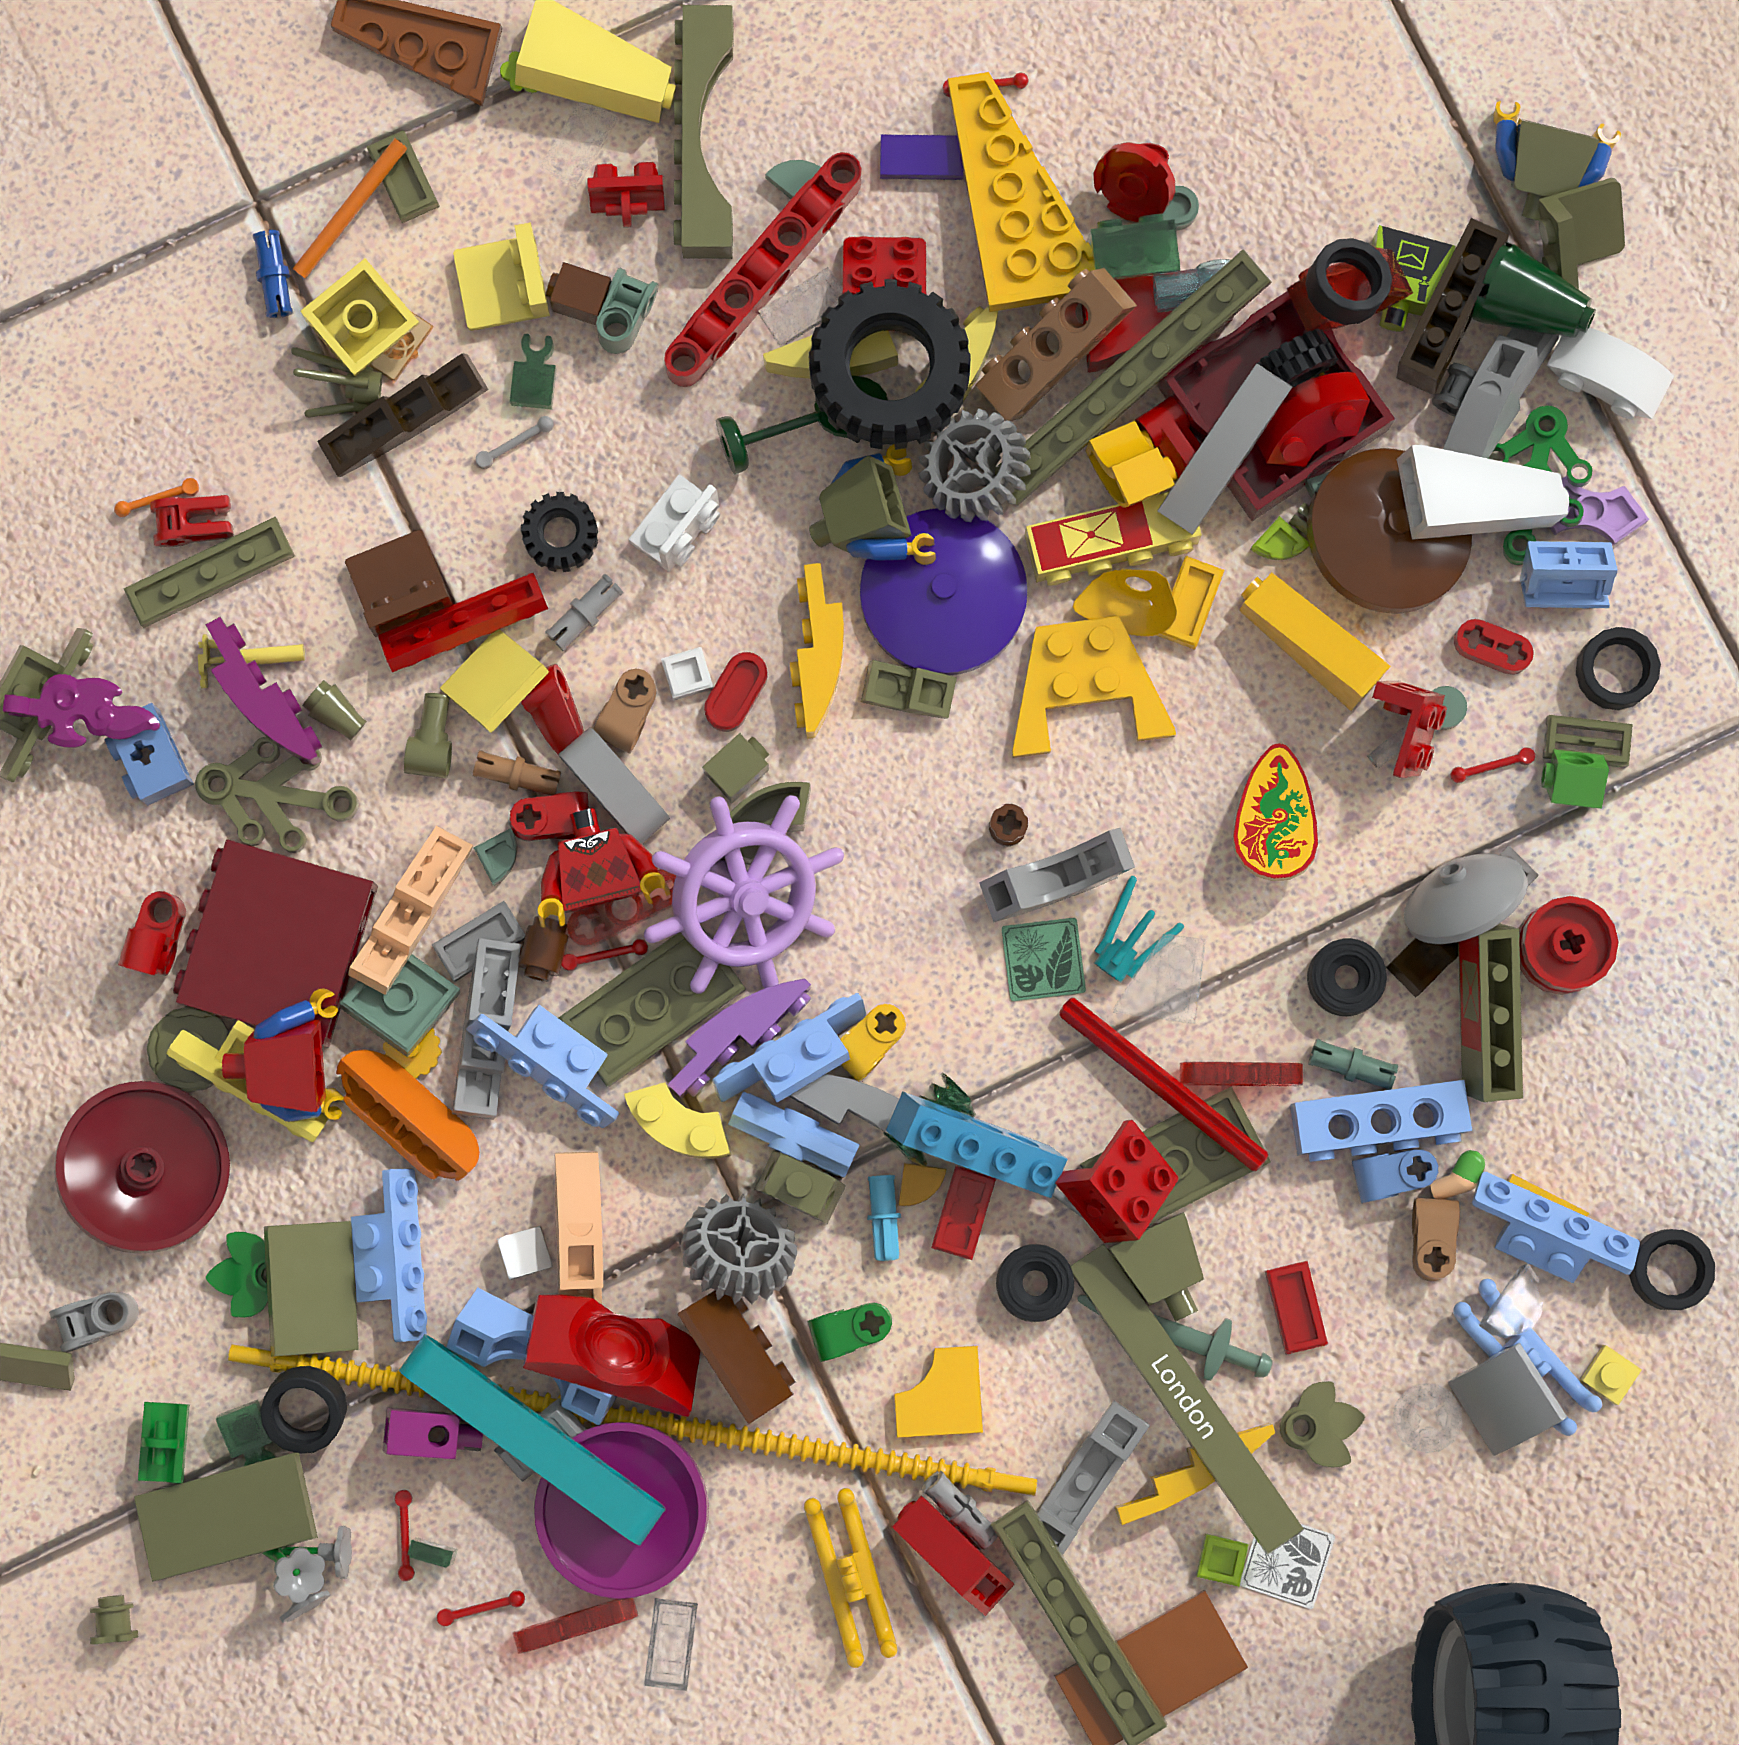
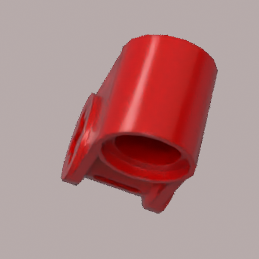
M574 791L551 796L521 799L513 805L510 811V827L514 835L523 841L575 838L570 814L589 809L588 793ZM530 810L533 817H540L541 820L534 822V828L526 829L524 822H517L518 819L523 818L524 811Z

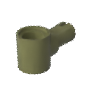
M425 693L420 729H416L414 737L409 736L406 743L404 756L405 774L448 778L452 758V742L448 741V734L445 733L449 705L448 696L438 693Z

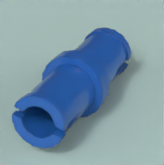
M278 230L268 231V248L265 231H260L253 234V240L255 241L259 264L256 277L258 282H262L266 316L268 318H277L278 307L276 300L279 302L281 317L293 314L287 285V278L290 277L288 266H284L279 239L280 232Z

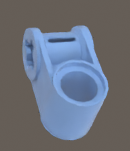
M1408 1150L1390 1155L1385 1153L1352 1161L1361 1203L1397 1196L1401 1192L1424 1188L1431 1185L1438 1175L1436 1158L1425 1150ZM1415 1156L1418 1162L1426 1163L1427 1170L1421 1172V1180L1419 1181L1416 1175H1408L1407 1167L1413 1165L1412 1158Z

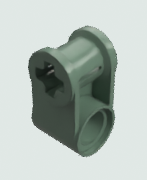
M619 268L596 321L599 343L603 349L609 353L620 354L632 347L644 319L653 306L659 288L658 283L652 281L648 284L628 276L625 269ZM613 323H620L627 328L622 335L616 337L610 336L605 332L606 328Z

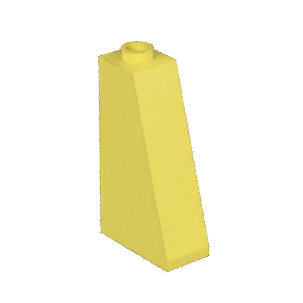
M535 0L516 62L515 85L656 123L660 121L663 108L671 110L676 92V85L670 84L672 67L554 0Z

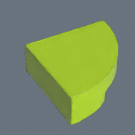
M1279 516L1253 544L1250 550L1267 559L1285 560L1304 552L1309 547V542Z

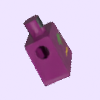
M387 1407L382 1451L388 1455L456 1459L457 1450L481 1451L483 1433L470 1424L459 1423L460 1417L455 1413ZM432 1427L444 1428L445 1436L441 1442L428 1440V1433Z

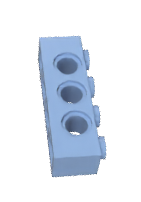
M1465 1080L1302 1101L1290 1105L1297 1156L1308 1154L1309 1162L1335 1159V1150L1350 1148L1352 1156L1377 1153L1376 1145L1393 1143L1394 1151L1418 1148V1139L1435 1137L1436 1145L1461 1142V1133L1472 1131ZM1425 1105L1431 1109L1433 1122L1429 1128H1422L1415 1123L1413 1112L1416 1106ZM1376 1110L1386 1112L1391 1118V1128L1386 1134L1376 1132L1371 1125V1117ZM1333 1116H1341L1349 1124V1134L1343 1140L1334 1138L1329 1132L1328 1125Z

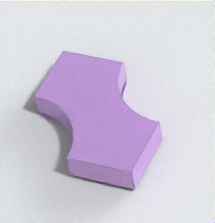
M1565 476L1562 478L1563 487L1567 490L1571 499H1575L1582 504L1584 509L1583 518L1574 527H1566L1559 521L1549 528L1554 535L1574 528L1592 530L1601 534L1612 545H1615L1644 525L1649 518L1625 486L1611 492H1592L1582 487L1571 485ZM1568 507V515L1565 518L1575 519L1579 515L1578 510L1574 507Z

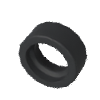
M1354 238L1337 239L1326 245L1307 272L1305 286L1308 299L1314 308L1328 320L1343 325L1360 324L1371 318L1388 296L1392 276L1388 262L1381 252L1372 245ZM1343 262L1353 265L1362 271L1370 283L1371 294L1366 300L1353 301L1343 298L1336 293L1327 280L1326 269L1329 265Z
M1615 627L1603 630L1585 644L1577 658L1575 674L1579 688L1589 701L1601 708L1622 710L1635 706L1653 691L1659 680L1661 662L1657 649L1647 636L1635 629ZM1615 644L1624 645L1634 650L1639 656L1643 667L1642 677L1637 686L1630 691L1623 693L1610 692L1603 688L1596 680L1593 670L1594 660L1598 653L1607 646Z
M1664 1229L1651 1233L1640 1241L1635 1266L1629 1274V1278L1634 1291L1645 1303L1660 1310H1684L1697 1305L1709 1294L1715 1280V1262L1709 1247L1698 1236L1685 1230ZM1667 1244L1685 1248L1693 1256L1697 1266L1693 1285L1686 1292L1678 1295H1666L1657 1291L1650 1283L1647 1275V1263L1651 1254L1659 1247Z
M312 1366L293 1367L281 1373L266 1392L260 1409L262 1426L270 1440L280 1448L299 1454L314 1453L327 1447L337 1436L347 1412L346 1394L338 1380L325 1370ZM293 1388H305L314 1391L324 1399L329 1409V1416L321 1429L302 1431L293 1428L284 1420L279 1412V1403L286 1391Z

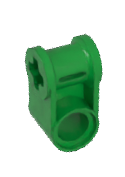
M873 1302L845 1311L844 1309L808 1320L807 1323L819 1361L831 1360L852 1353L858 1348L883 1340L890 1332L892 1326V1316L889 1310L882 1304ZM867 1311H873L875 1317L883 1316L885 1323L879 1326L878 1334H873L870 1328L863 1329L861 1326V1322L867 1318Z

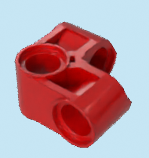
M157 891L144 899L135 927L128 929L118 962L119 966L154 976L155 974L163 976L169 974L176 957L179 936L186 918V908L179 897L165 891ZM168 900L172 905V915L167 921L159 923L155 919L154 909L160 901Z

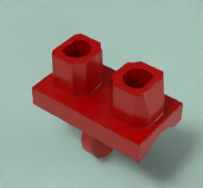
M639 162L634 166V176L618 177L617 166L613 164H597L593 178H587L590 212L606 213V216H622L623 228L632 227V215H648V211L665 210L663 177L658 175L654 162Z

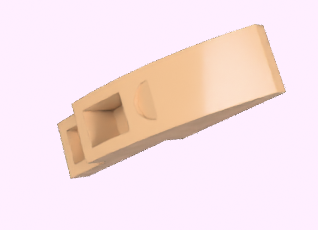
M598 1152L555 1153V1225L558 1295L589 1297L602 1304L603 1247Z

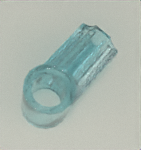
M1230 259L1207 261L1199 264L1196 269L1153 274V294L1157 313L1174 311L1225 266Z

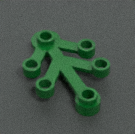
M1540 406L1534 409L1527 417L1526 430L1503 444L1498 443L1493 452L1499 451L1503 453L1505 458L1502 462L1508 463L1510 458L1533 446L1531 460L1523 466L1552 472L1547 465L1551 448L1567 469L1566 477L1571 485L1583 487L1592 478L1593 470L1590 463L1579 459L1565 438L1568 429L1566 416L1561 410L1553 406ZM1548 419L1554 423L1555 427L1551 431L1546 432L1540 429L1539 423L1542 420ZM1576 467H1582L1587 471V476L1584 479H1576L1572 476L1571 471ZM1569 497V507L1576 508L1579 515L1575 519L1564 517L1560 520V523L1566 527H1574L1582 521L1584 509L1579 501ZM1532 529L1514 530L1505 537L1503 554L1510 563L1523 565L1526 550L1517 551L1513 548L1512 543L1516 539H1524L1527 542L1536 541L1535 536L1532 534Z

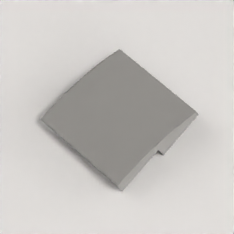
M1520 1343L1494 1354L1485 1362L1458 1374L1447 1382L1494 1456L1542 1433L1567 1418Z

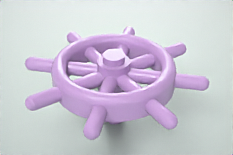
M790 795L783 800L771 826L759 822H738L733 824L726 800L723 797H714L710 802V809L717 830L699 841L684 860L663 851L655 852L652 856V863L655 867L676 875L672 892L674 916L648 927L644 932V938L649 943H656L681 932L685 939L704 955L690 983V988L694 993L701 994L706 990L719 963L733 967L757 965L764 989L778 985L779 980L772 958L786 950L798 938L803 929L827 938L834 934L835 927L832 922L811 914L816 893L814 874L842 862L844 853L840 848L834 847L808 858L802 848L786 835L800 806L796 796ZM760 845L747 871L740 848ZM779 851L787 862L788 867L764 877L774 855ZM723 856H725V860H726V861H724V860H719V859L722 858ZM791 884L787 903L769 896L770 893ZM700 886L718 893L719 897L697 906ZM763 912L779 918L766 932H764L760 919V914ZM726 913L714 937L707 936L700 923ZM743 918L749 940L730 943Z

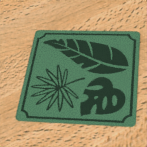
M1076 918L1002 927L1009 992L1012 1001L1077 994L1086 991Z

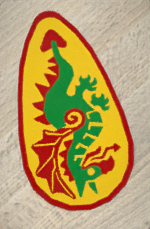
M1280 743L1271 745L1260 756L1251 770L1239 804L1233 833L1235 855L1242 866L1256 877L1270 881L1291 880L1303 874L1313 863L1318 847L1317 820L1307 777L1289 747Z

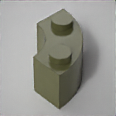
M785 782L758 790L746 797L730 812L733 824L738 822H759L771 826L783 800L791 795L798 798L800 806L787 832L804 831L811 785L808 782ZM760 845L740 848L744 864L751 865ZM723 856V857L720 858L719 860H724V861H726V860H725V856Z

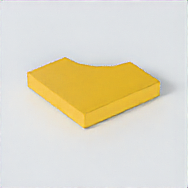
M978 1346L934 1348L933 1363L924 1380L911 1390L894 1394L897 1438L983 1432Z

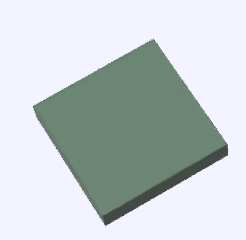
M411 954L386 995L358 981L340 1002V1009L408 1057L458 997L460 988Z

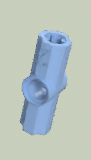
M744 1091L728 1125L769 1143L768 1147L800 1162L806 1160L821 1169L845 1178L860 1144L820 1127V1123L787 1107L783 1110L762 1098Z

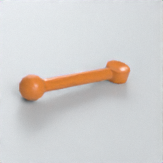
M187 478L181 486L129 503L119 501L114 507V512L119 517H126L131 510L150 505V502L156 499L174 497L184 493L194 496L199 492V484L194 478Z

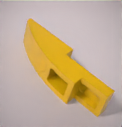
M821 563L804 565L805 577L797 578L799 603L808 602L810 617L802 619L804 644L813 643V648L797 649L798 661L790 662L792 687L801 686L802 703H794L797 728H806L807 739L817 736L827 717L838 685L843 657L844 622L842 602L825 604Z

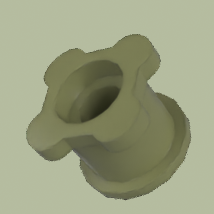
M124 1595L98 1598V1606L90 1608V1613H95L96 1635L90 1637V1644L124 1642L139 1637L138 1630H131L130 1609L134 1608V1605L131 1602L125 1603Z

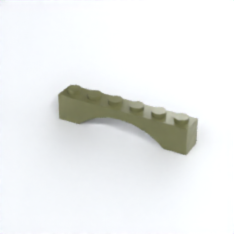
M683 5V20H675V45H682V59H675L674 77L675 85H682V99L674 100L675 125H682V139H674V164L682 165V180H674V205H682V220H674V245H681L683 259H733L732 206L720 193L707 170L700 141L702 117L709 94L721 73L733 60L734 18L732 5Z

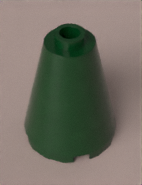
M1506 242L1505 246L1502 245L1499 248L1482 282L1486 284L1483 296L1486 298L1477 296L1473 310V320L1484 324L1575 338L1579 331L1584 333L1588 331L1594 319L1596 309L1590 307L1592 298L1515 244Z

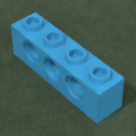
M903 1091L886 1129L890 1135L905 1146L1049 1198L1052 1197L1057 1186L1055 1183L1062 1174L1068 1160L1050 1145Z

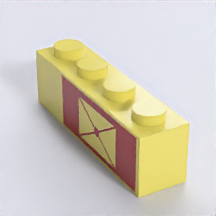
M1166 492L1154 495L1126 508L1116 504L1026 526L1024 536L1036 583L1047 581V585L1052 586L1068 582L1072 579L1071 574L1087 571L1089 576H1094L1111 571L1113 569L1112 564L1128 561L1129 566H1136L1152 561V555L1168 551L1169 556H1178L1194 550L1193 545L1198 544L1202 536L1200 526L1192 535L1159 513L1158 509L1170 493Z

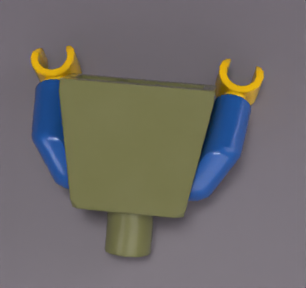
M1501 101L1496 103L1493 120L1496 124L1495 151L1502 174L1507 180L1511 181V187L1528 192L1522 212L1523 217L1541 221L1539 199L1598 182L1604 177L1612 149L1621 138L1619 130L1609 140L1602 135V129L1605 125L1603 123L1599 125L1592 136L1520 118L1517 123L1521 108L1518 102H1515L1512 114H1504L1500 110Z
M895 444L887 449L886 456L876 453L848 460L842 465L831 484L819 496L824 518L809 527L811 538L816 545L824 547L832 543L835 547L850 553L851 556L879 561L906 560L907 555H913L914 559L922 565L932 564L936 560V553H923L918 550L924 545H934V539L931 535L922 533L917 535L912 542L906 541V538L912 535L895 475L904 476L912 470L911 459L904 458L907 456L906 448L895 450Z

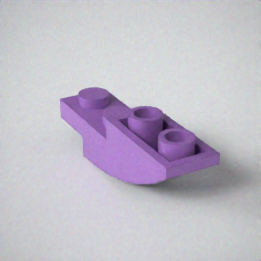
M805 978L784 982L751 994L719 1012L685 1041L696 1055L671 1080L668 1086L681 1099L687 1093L692 1097L696 1096L710 1081L706 1073L717 1062L724 1066L739 1051L740 1047L736 1042L740 1038L752 1049L758 1043L762 1045L767 1041L773 1040L782 1030L777 1025L788 1012L796 1016L811 1000V997L807 994L811 989V984Z

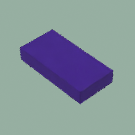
M881 134L880 179L962 180L963 165L957 135Z

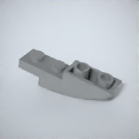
M1512 328L1506 337L1499 334L1467 390L1443 449L1488 459L1520 411L1519 398L1558 341L1559 335Z

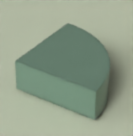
M789 160L771 168L765 174V178L792 199L799 189L808 180L812 179L821 167L805 160Z
M510 828L473 847L493 886L503 881L513 868L517 855V843L512 829Z

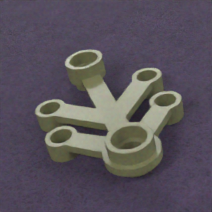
M267 737L259 738L251 750L228 766L221 763H211L199 771L195 780L197 794L208 804L221 805L238 828L239 839L249 846L260 844L265 837V830L258 821L249 818L236 796L255 800L279 834L280 845L290 853L300 852L305 847L307 839L305 833L300 828L293 826L278 803L324 810L329 817L340 822L353 818L359 807L356 795L345 786L332 787L326 793L281 786L303 770L311 771L316 769L321 762L315 765L303 764L301 759L292 756L256 782L240 779L261 762L271 764L279 758L280 747ZM266 743L272 744L274 747L273 754L269 757H261L259 753L260 747ZM317 750L316 753L319 759L322 760L321 753ZM218 777L223 778L225 782L224 788L219 792H213L210 788L212 780ZM340 798H347L349 800V808L345 812H337L335 810V802ZM251 825L257 826V837L253 840H247L244 836L245 829ZM291 832H297L300 835V841L294 847L286 845V837Z

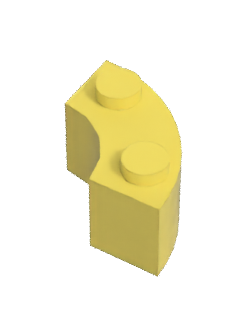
M665 1082L624 1094L627 1105L639 1125L664 1147L676 1153L694 1158L714 1159L731 1156L719 1112L699 1113L685 1108L674 1099Z

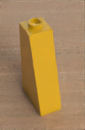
M1272 572L1264 581L1257 576L1241 594L1245 602L1239 611L1350 711L1356 707L1391 667L1381 657Z

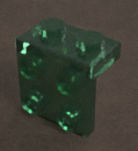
M1152 214L1139 217V223L1122 225L1121 219L1098 222L1097 228L1090 230L1086 240L1092 248L1094 270L1105 268L1114 280L1179 272L1181 268L1175 219L1164 220L1163 214Z

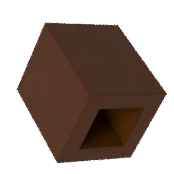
M563 262L559 274L553 272L547 286L546 296L550 297L553 312L597 326V317L606 300L612 282L611 277Z

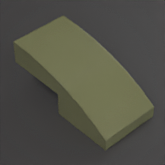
M871 660L868 664L861 702L918 715L947 719L950 714L957 677L921 668L909 669Z

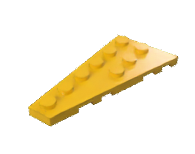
M984 72L948 78L949 94L989 312L1049 303L1055 298L1061 300L1071 291L1068 284L1077 274L1084 269H1087L1089 272L1101 269L1095 258L1096 254L1089 242L1084 240L1075 224V218L1045 167L1039 163L1031 143L1018 127L1010 107L990 73Z

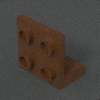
M416 530L345 560L346 567L365 611L363 612L364 617L375 637L453 605L422 530Z

